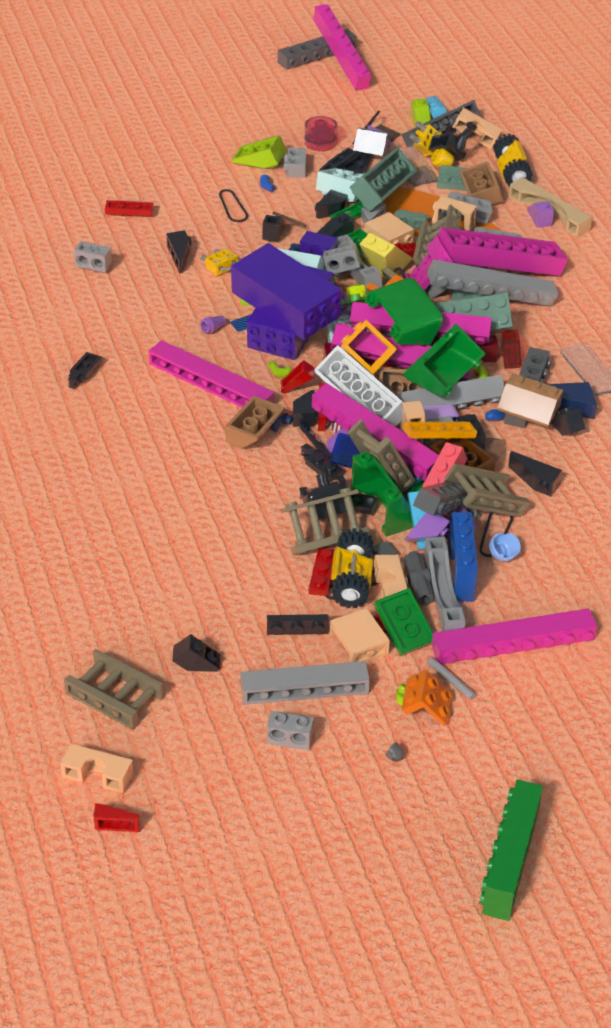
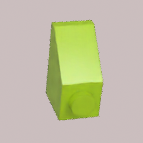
M418 98L411 100L410 116L415 127H417V121L424 124L431 120L426 99Z

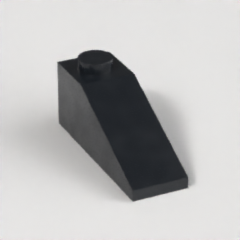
M345 213L339 214L331 218L317 233L336 238L354 231V219Z
M185 230L166 233L167 248L179 274L183 273L190 253L189 246L192 245L191 237L187 235Z
M510 452L508 467L533 490L551 497L560 485L562 470L519 453Z

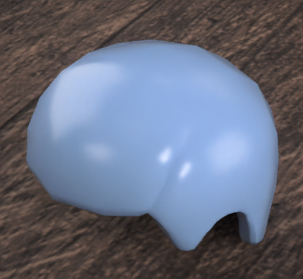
M500 532L491 538L489 549L494 558L507 562L520 553L521 544L513 533L502 534Z

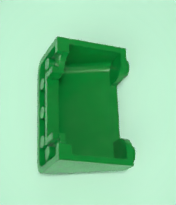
M405 278L371 290L365 299L370 308H376L381 304L393 319L394 323L390 329V334L396 344L431 345L442 324L443 317L441 312L419 283L412 278Z
M455 324L402 375L407 380L440 398L443 395L447 397L454 391L451 387L472 367L476 369L483 362L481 358L485 353Z
M369 453L354 455L352 459L351 490L358 489V492L365 493L366 495L377 496L386 508L385 524L382 525L381 530L383 534L387 537L412 529L413 523L409 503L379 462Z

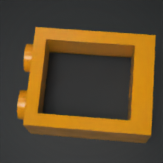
M367 320L363 323L360 321L353 328L355 332L351 336L347 334L343 338L341 348L370 374L374 375L396 352L397 348ZM365 328L388 348L371 367L348 346Z

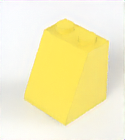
M369 233L360 243L366 266H375L380 271L382 277V269L386 267L392 271L397 267L404 269L412 260V257L398 247L372 233ZM397 270L395 274L398 275L401 271Z

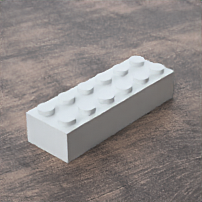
M338 345L314 369V372L325 383L336 388L396 427L401 422L403 401Z

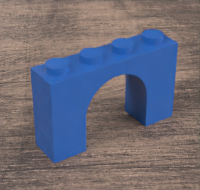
M452 512L449 556L450 560H455L453 589L458 602H474L478 566L472 512Z

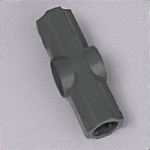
M410 551L408 555H405L408 584L410 588H413L417 603L421 604V606L428 605L434 598L430 585V572L428 568H425L422 554H419L417 551Z

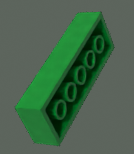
M516 779L514 788L510 787L507 797L509 801L504 806L503 819L499 823L497 831L499 836L494 841L492 858H489L487 875L484 876L479 904L483 905V915L510 921L539 813L543 785Z

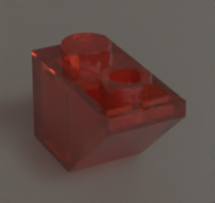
M518 329L501 330V352L504 368L522 367Z

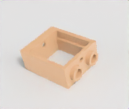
M443 196L438 201H435L432 224L442 219V209L448 210V206L451 204L459 210L461 215H464V226L460 227L461 230L474 231L476 205Z

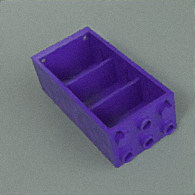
M269 243L231 265L232 293L303 340L341 317L342 289Z
M306 266L334 284L333 272ZM256 308L247 320V348L295 361L309 337L305 340L301 339Z

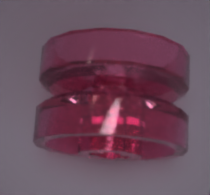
M326 116L309 118L305 122V146L314 151H328L335 148L337 145V122Z

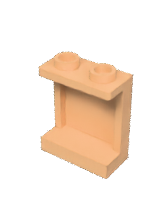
M390 212L365 223L364 232L367 234L372 233L391 244L413 243L414 229Z
M367 608L330 620V635L332 637L337 636L349 653V663L369 662L389 654L390 640Z

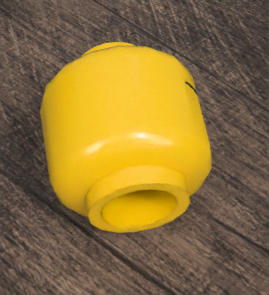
M437 149L433 152L431 156L432 164L437 169L440 168V165H454V157L446 149Z

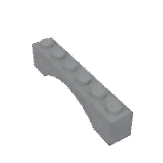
M347 234L337 237V248L354 244ZM347 257L349 261L355 260L353 257ZM362 259L360 268L352 272L348 270L359 285H365L366 293H369L366 286L370 282L379 288L383 287L380 271L375 266H366Z
M445 536L425 538L424 558L430 572L431 588L441 631L465 628L463 610L456 599L453 589Z

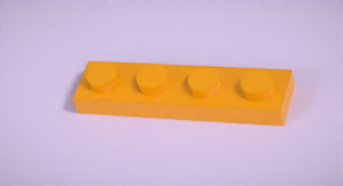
M404 422L402 427L411 439L476 438L477 435L476 429L470 422Z

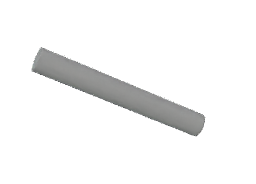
M434 657L429 658L427 663L469 700H473L476 697V694Z

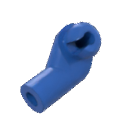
M263 174L260 177V187L274 192L276 186L269 183L270 176Z
M492 409L485 413V418L487 421H501L505 413Z

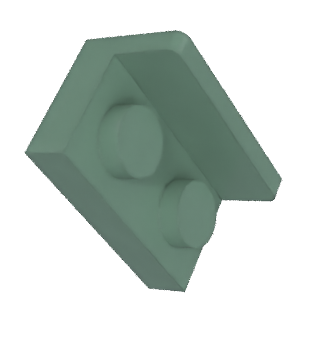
M440 165L437 188L466 191L459 171L467 168Z
M396 210L395 212L397 218L413 229L420 230L422 222L427 220L429 223L430 215L424 213H415L408 210Z

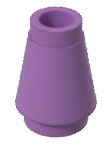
M224 316L205 317L200 322L201 330L204 333L211 334L224 326L226 319Z

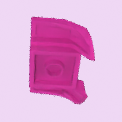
M438 235L426 247L429 254L423 257L422 262L413 269L411 275L406 272L404 273L405 278L415 279L423 290L430 284L427 271L433 259L454 263Z

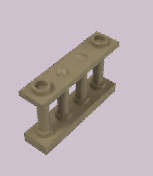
M451 204L448 206L447 215L432 225L425 220L421 223L413 260L418 266L422 262L423 257L429 254L426 247L439 234L441 227L458 229L461 214Z
M361 419L347 432L360 454H372L402 494L415 481L389 438L385 437L381 442L373 438Z
M454 463L445 476L446 481L460 483L468 495L462 502L467 508L521 517L530 504L527 498L514 496L506 487L505 483L510 477L508 474Z
M351 487L339 490L340 494L299 505L297 501L285 504L286 508L280 509L281 513L289 511L297 539L295 542L296 546L290 547L292 555L338 543L339 535L341 536L343 529H340L333 500L337 498H344L351 525L349 527L350 531L352 532V529H356L359 532V529H361L363 534L368 532L369 535L368 527L361 528V525H358L351 495L359 493L358 489L352 491ZM322 502L326 503L333 532H331L332 536L326 538L325 534H322L315 504ZM308 507L315 537H313L314 541L307 542V539H304L297 512L299 508Z
M95 649L93 651L94 665L80 679L71 675L64 679L65 693L134 730L138 726L137 711L151 696L159 700L164 698L163 684L159 680L153 679L114 659L109 654ZM101 669L110 673L97 688L87 684ZM117 678L127 682L114 697L104 693ZM134 687L144 691L131 706L121 702Z

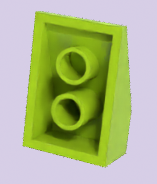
M280 135L241 146L231 161L232 163L264 169L268 167L275 168L279 165L287 150Z

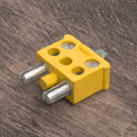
M417 121L416 126L421 131L418 129L415 132L418 137L411 134L410 138L415 142L413 146L424 157L433 154V152L428 150L432 136L441 135L442 133L438 132L430 124L424 126L420 121Z
M215 249L214 253H211L210 256L203 254L201 259L205 261L206 269L214 273L215 276L231 270V265L236 263L238 255L227 249L221 251Z

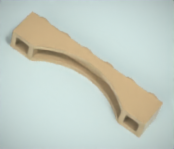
M525 178L510 184L509 198L520 204L532 205L542 201H549L554 209V215L562 221L565 230L578 238L590 231L591 216Z

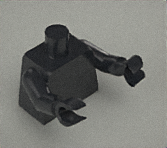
M473 121L466 123L467 128L461 133L459 138L453 134L456 132V127L450 131L452 125L445 128L446 132L441 135L432 136L428 150L434 152L437 149H446L453 155L454 159H464L466 156L464 149L467 138L471 131L477 129Z
M327 473L316 475L318 487L311 488V492H307L306 489L308 487L299 488L300 499L303 500V503L340 494L339 490L349 487L343 475L335 479L339 483L337 481L329 483ZM343 497L333 500L336 514L347 512ZM325 502L315 504L318 519L329 517Z

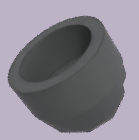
M395 742L388 749L385 756L394 762H398L404 756V749Z

